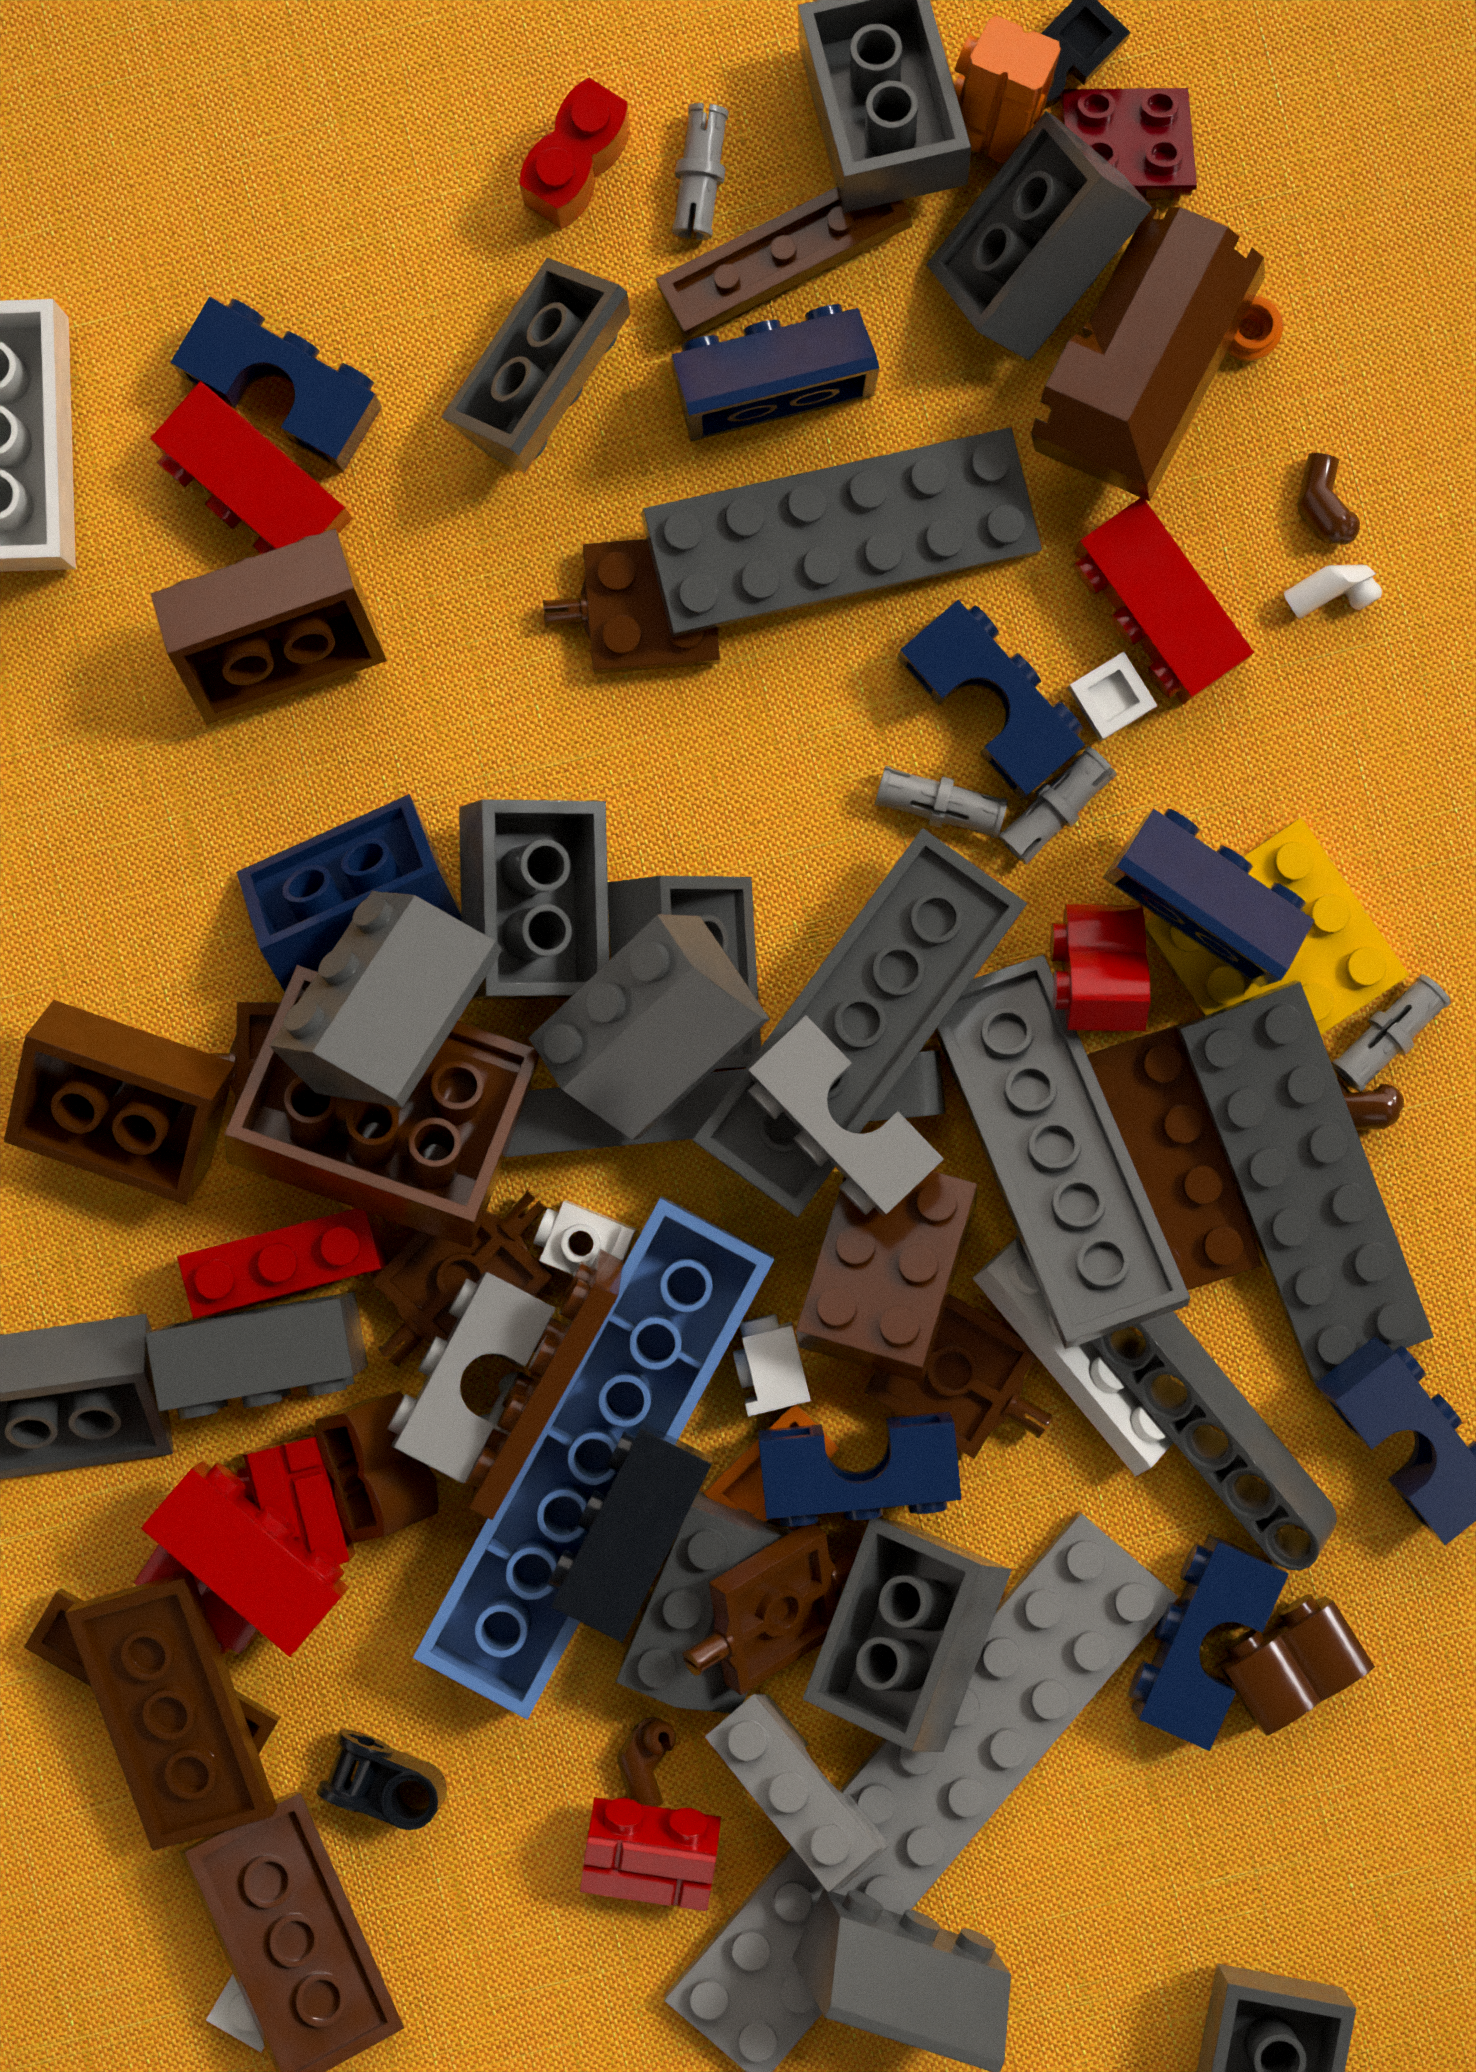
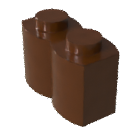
M400 1391L368 1398L320 1417L315 1421L316 1440L321 1458L329 1474L335 1480V1500L338 1513L345 1530L354 1543L385 1537L438 1513L437 1485L429 1466L391 1447L397 1434L388 1430L387 1427L404 1397Z
M1308 1594L1293 1601L1281 1610L1279 1615L1283 1621L1272 1630L1264 1634L1255 1629L1249 1630L1235 1638L1225 1647L1229 1656L1218 1665L1259 1730L1266 1736L1294 1722L1321 1701L1344 1690L1375 1668L1335 1602L1326 1596L1315 1600L1312 1594Z

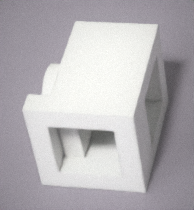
M565 1200L559 1212L547 1208L533 1244L544 1248L539 1260L540 1262L573 1275L580 1262L591 1266L600 1249L624 1260L636 1228ZM584 1231L592 1237L593 1248L589 1254L581 1256L571 1251L569 1239L574 1232Z
M776 1314L741 1322L739 1326L744 1349L733 1351L741 1388L754 1386L756 1396L745 1398L748 1417L811 1401L792 1322L779 1324Z

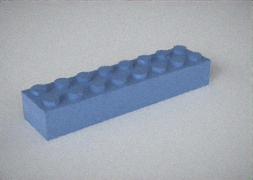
M663 1196L660 1197L622 1268L619 1295L495 1517L493 1520L489 1518L486 1520L415 1652L414 1659L528 1720L580 1621L551 1607L558 1590L547 1585L564 1549L577 1554L588 1532L577 1526L578 1521L594 1490L604 1495L607 1494L617 1472L606 1466L624 1431L636 1436L642 1422L676 1439L680 1437L774 1261L773 1255Z

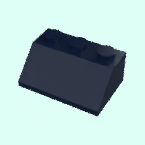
M840 304L827 305L807 312L805 314L806 321L781 327L779 320H767L746 327L743 330V337L719 342L718 336L708 335L683 343L681 345L683 352L671 354L691 442L874 396L880 367L859 309L843 311Z
M410 794L236 872L260 951L284 992H286L297 965L318 972L321 961L334 949L352 922L356 908L367 899L371 891L416 895L461 921V910L450 881Z
M1168 808L1163 815L1157 810L1152 809L1141 821L1102 878L1257 986L1263 987L1281 981L1290 968L1314 922L1313 918L1302 911L1306 902L1296 893L1279 883L1274 882L1269 889L1249 875L1253 868L1252 864L1232 849L1221 845L1216 852L1197 839L1196 835L1200 829L1182 814Z

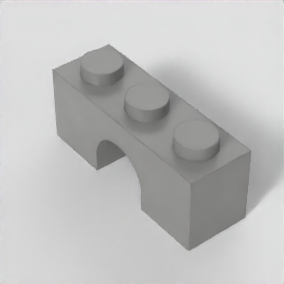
M805 1015L748 1069V1076L755 1082L748 1090V1093L774 1120L783 1112L801 1130L793 1140L814 1163L821 1167L829 1160L843 1174L846 1180L839 1188L862 1213L867 1215L875 1208L884 1217L944 1159L898 1111L879 1129L865 1134L846 1131L833 1120L827 1104L828 1092L831 1086L850 1068L852 1062Z
M488 1272L482 1273L477 1283L466 1278L448 1312L458 1318L446 1341L437 1336L434 1338L418 1368L419 1372L427 1375L416 1399L405 1394L389 1422L387 1429L397 1434L391 1447L464 1484L495 1426L475 1415L465 1405L460 1392V1382L464 1370L474 1359L485 1354L500 1356L519 1367L526 1366L556 1308Z
M753 1694L705 1736L828 1892L843 1888L890 1847V1844L853 1798L837 1790L818 1769L805 1749L809 1745L808 1742L769 1694Z

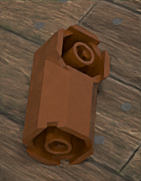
M1169 207L1164 219H1159L1158 208H1152L1138 225L1090 320L1082 327L1084 337L1075 334L1069 339L1045 385L1040 402L1050 406L1051 412L1047 423L1035 418L1031 431L1035 451L1150 501L1265 278L1264 257L1253 247L1247 258L1234 248L1240 237L1225 225L1181 207Z

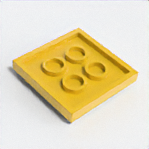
M1302 817L1243 856L1253 866L1249 875L1269 889L1276 882L1296 893L1306 902L1302 911L1314 919L1290 968L1281 981L1259 987L1157 915L1145 922L1146 934L1202 1016L1296 980L1302 984L1320 1035H1322L1409 976Z

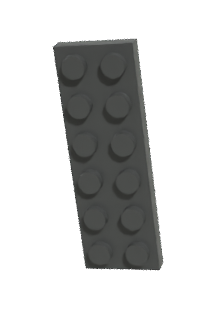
M1012 427L643 508L641 512L671 638L1030 557L1042 551Z
M922 828L694 1137L693 1142L798 1218L835 1166L829 1160L821 1167L814 1163L793 1140L801 1130L783 1112L774 1120L752 1098L748 1090L755 1082L748 1076V1069L807 1015L852 1062L850 1068L829 1089L827 1104L831 1117L841 1128L860 1134L1024 910L1027 903Z
M1041 955L972 979L939 1024L935 1033L1066 1350L1189 1305L1190 1295L1076 1030L1067 1029L1065 1010H1054V977L1045 956Z
M1294 980L1176 1027L1310 1380L1316 1384L1374 1336L1393 1351L1400 1345L1408 1348L1433 1338L1434 1335L1301 982Z

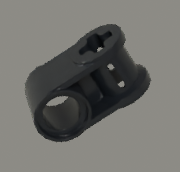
M346 1729L340 1730L336 1742L340 1745V1749L328 1780L320 1781L317 1788V1794L331 1804L349 1811L364 1813L405 1830L419 1829L428 1824L445 1801L447 1793L445 1777L438 1767L430 1762L393 1749L388 1744L372 1736ZM357 1761H359L357 1771L355 1773L353 1781H351V1776L353 1774L354 1768L356 1766ZM411 1780L422 1784L429 1794V1806L422 1809H414L407 1806L400 1798V1783Z

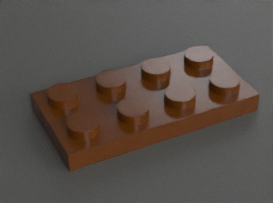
M1181 1023L1089 1053L1087 1057L1187 1290L1260 1267L1262 1263L1233 1175L1176 1027L1183 1025Z
M600 1249L591 1266L580 1262L563 1293L566 1299L559 1312L563 1316L561 1321L552 1317L549 1320L533 1351L535 1355L528 1368L531 1372L530 1376L519 1372L515 1377L502 1403L504 1410L497 1423L500 1430L493 1428L466 1479V1482L474 1485L469 1509L490 1520H493L619 1295L623 1260Z
M190 1571L182 1572L73 1604L65 1612V1616L152 1851L271 1818L278 1807L193 1573Z
M293 1792L276 1801L278 1808L271 1818L212 1834L179 1852L276 2072H326L404 2029V2026L301 1793Z

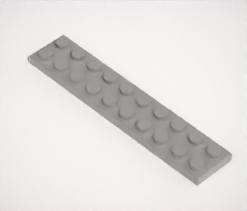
M1078 1511L999 1603L944 1752L910 1751L883 1738L839 1790L842 1794L850 1795L890 1844V1847L847 1885L832 1892L844 1896L850 1890L862 1892L877 1900L884 1909L903 1915L907 1909L911 1910L1160 1620L1169 1602L1174 1603L1178 1596ZM792 1846L667 1990L664 1996L666 2003L746 2072H773L822 2014L792 1957L825 1887Z

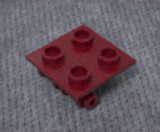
M1188 88L1063 90L1064 125L1120 171L1141 195L1143 190H1145V200L1170 199L1171 202H1179L1180 196H1191L1192 190H1196L1197 179Z

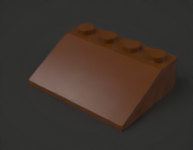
M297 965L225 1131L227 1163L472 1248L496 1186L540 1055L533 1047L457 1021L403 1108L316 1094L270 1047L273 1039L284 1024L287 1012L299 1002L318 973Z

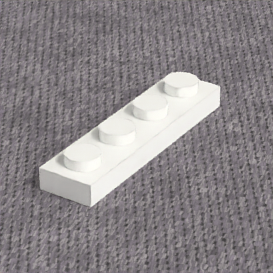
M1016 1239L995 1255L973 1277V1280L1131 1472L1138 1476L1152 1468L1174 1443L1173 1440L1091 1341L1065 1350L1035 1275L1019 1254Z

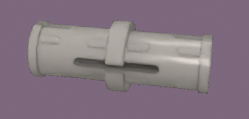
M693 103L688 106L687 114L689 117L684 156L677 160L675 177L680 179L675 222L672 226V233L686 239H691L694 214L693 231L697 232L696 239L708 240L712 238V222L717 185L724 183L726 169L720 164L725 124L729 111L715 104H710L706 130L707 113L703 112L704 103Z
M1088 746L1073 764L1050 786L1044 783L1035 792L1038 798L1016 821H1013L998 835L999 839L1012 854L1027 865L1042 847L1065 825L1071 828L1080 819L1077 813L1099 790L1117 776L1116 771L1111 768V765L1096 750Z
M885 765L875 805L928 818V825L941 828L942 823H946L997 839L1005 816L1008 799L997 798L954 786V779L944 776L941 777L939 782L895 770Z
M1421 974L1416 979L1417 981L1385 1013L1377 1011L1368 1020L1371 1027L1338 1059L1336 1058L1332 1062L1334 1070L1353 1089L1362 1092L1366 1088L1365 1086L1398 1053L1405 1056L1414 1047L1412 1039L1443 1008H1447L1451 1004L1446 992L1428 976Z

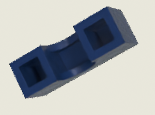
M209 296L170 363L181 377L195 385L202 381L223 401L234 408L238 405L247 388L261 378L280 377L291 382L295 389V400L291 411L281 426L282 430L290 441L344 472L382 408L376 394L370 391L374 382L360 371L345 363H341L336 371L317 360L316 357L320 352L319 349L293 332L286 331L283 338H280L261 327L265 318L246 304L232 298L228 306H225Z
M958 599L901 648L897 659L938 706L955 691L966 686L984 687L992 691L1000 699L1005 711L1003 730L983 748L980 754L1022 801L1085 745L1077 736L1083 730V727L1063 703L1058 701L1051 706L1035 688L1041 683V679L1020 654L1016 653L1009 658L994 641V638L999 635V631L990 618L976 605L967 610Z
M1374 1336L1319 1380L1315 1386L1348 1429L1371 1450L1396 1432L1404 1430L1413 1431L1415 1445L1410 1459L1387 1480L1420 1523L1446 1545L1476 1521V1442L1473 1441L1468 1446L1455 1431L1463 1422L1454 1409L1438 1393L1430 1398L1420 1385L1419 1381L1426 1376V1373L1409 1351L1402 1345L1393 1351Z
M950 1412L886 1418L888 1442L885 1454L875 1466L860 1472L841 1469L829 1459L825 1451L822 1424L758 1430L766 1519L780 1518V1525L796 1527L817 1523L819 1521L818 1514L844 1512V1518L847 1520H867L882 1516L883 1508L908 1505L909 1512L914 1514H929L946 1510L947 1501L962 1500L955 1425Z
M1208 1534L1203 1547L1195 1544L1190 1550L1181 1571L1180 1578L1186 1581L1187 1584L1178 1604L1175 1605L1169 1602L1164 1615L1157 1623L1154 1637L1161 1640L1153 1660L1151 1664L1145 1661L1141 1662L1129 1687L1128 1696L1135 1699L1131 1708L1138 1719L1210 1751L1236 1691L1226 1680L1202 1669L1199 1658L1202 1640L1212 1628L1227 1622L1241 1623L1263 1633L1289 1573L1276 1563L1212 1534Z

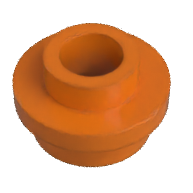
M1255 296L1243 320L1256 322L1260 328V337L1253 340L1246 339L1240 334L1238 329L1227 350L1232 356L1246 361L1259 360L1269 355L1278 345L1283 332V322L1277 308L1267 299Z

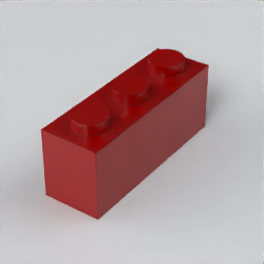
M202 381L194 387L150 437L152 442L164 453L156 463L184 488L194 479L211 494L204 505L232 530L242 521L259 536L252 547L260 554L295 543L304 537L318 535L332 529H336L339 535L353 519L345 506Z
M1140 497L1081 539L1074 549V553L1079 558L1073 564L1078 576L1094 595L1102 590L1116 610L1110 617L1117 631L1130 646H1134L1138 642L1153 662V664L1147 667L1148 672L1157 687L1167 698H1171L1176 694L1184 705L1255 653L1145 499Z
M357 1208L177 1256L193 1319L378 1270L389 1264L377 1216Z
M202 1461L190 1469L142 1525L141 1529L287 1656L291 1657L350 1588L340 1579L344 1575V1571L335 1560L322 1550L314 1548L309 1553L291 1537L295 1532L294 1527L278 1511L267 1505L260 1510L241 1493L246 1487L232 1471L219 1463H215L211 1468Z

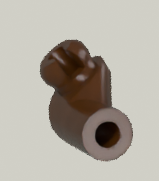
M1309 453L1297 502L1299 515L1314 534L1325 543L1350 544L1355 540L1360 531V521L1358 516L1354 512L1349 511L1333 492L1339 459L1328 454Z
M1338 1080L1356 1130L1385 1129L1397 1122L1400 1111L1404 1107V1098L1396 1087L1389 1084H1380L1378 1089L1373 1091L1352 1093Z
M657 1717L642 1720L634 1726L618 1753L617 1763L628 1797L639 1804L658 1807L664 1802L654 1770L665 1753L672 1751L676 1743V1732L667 1721Z

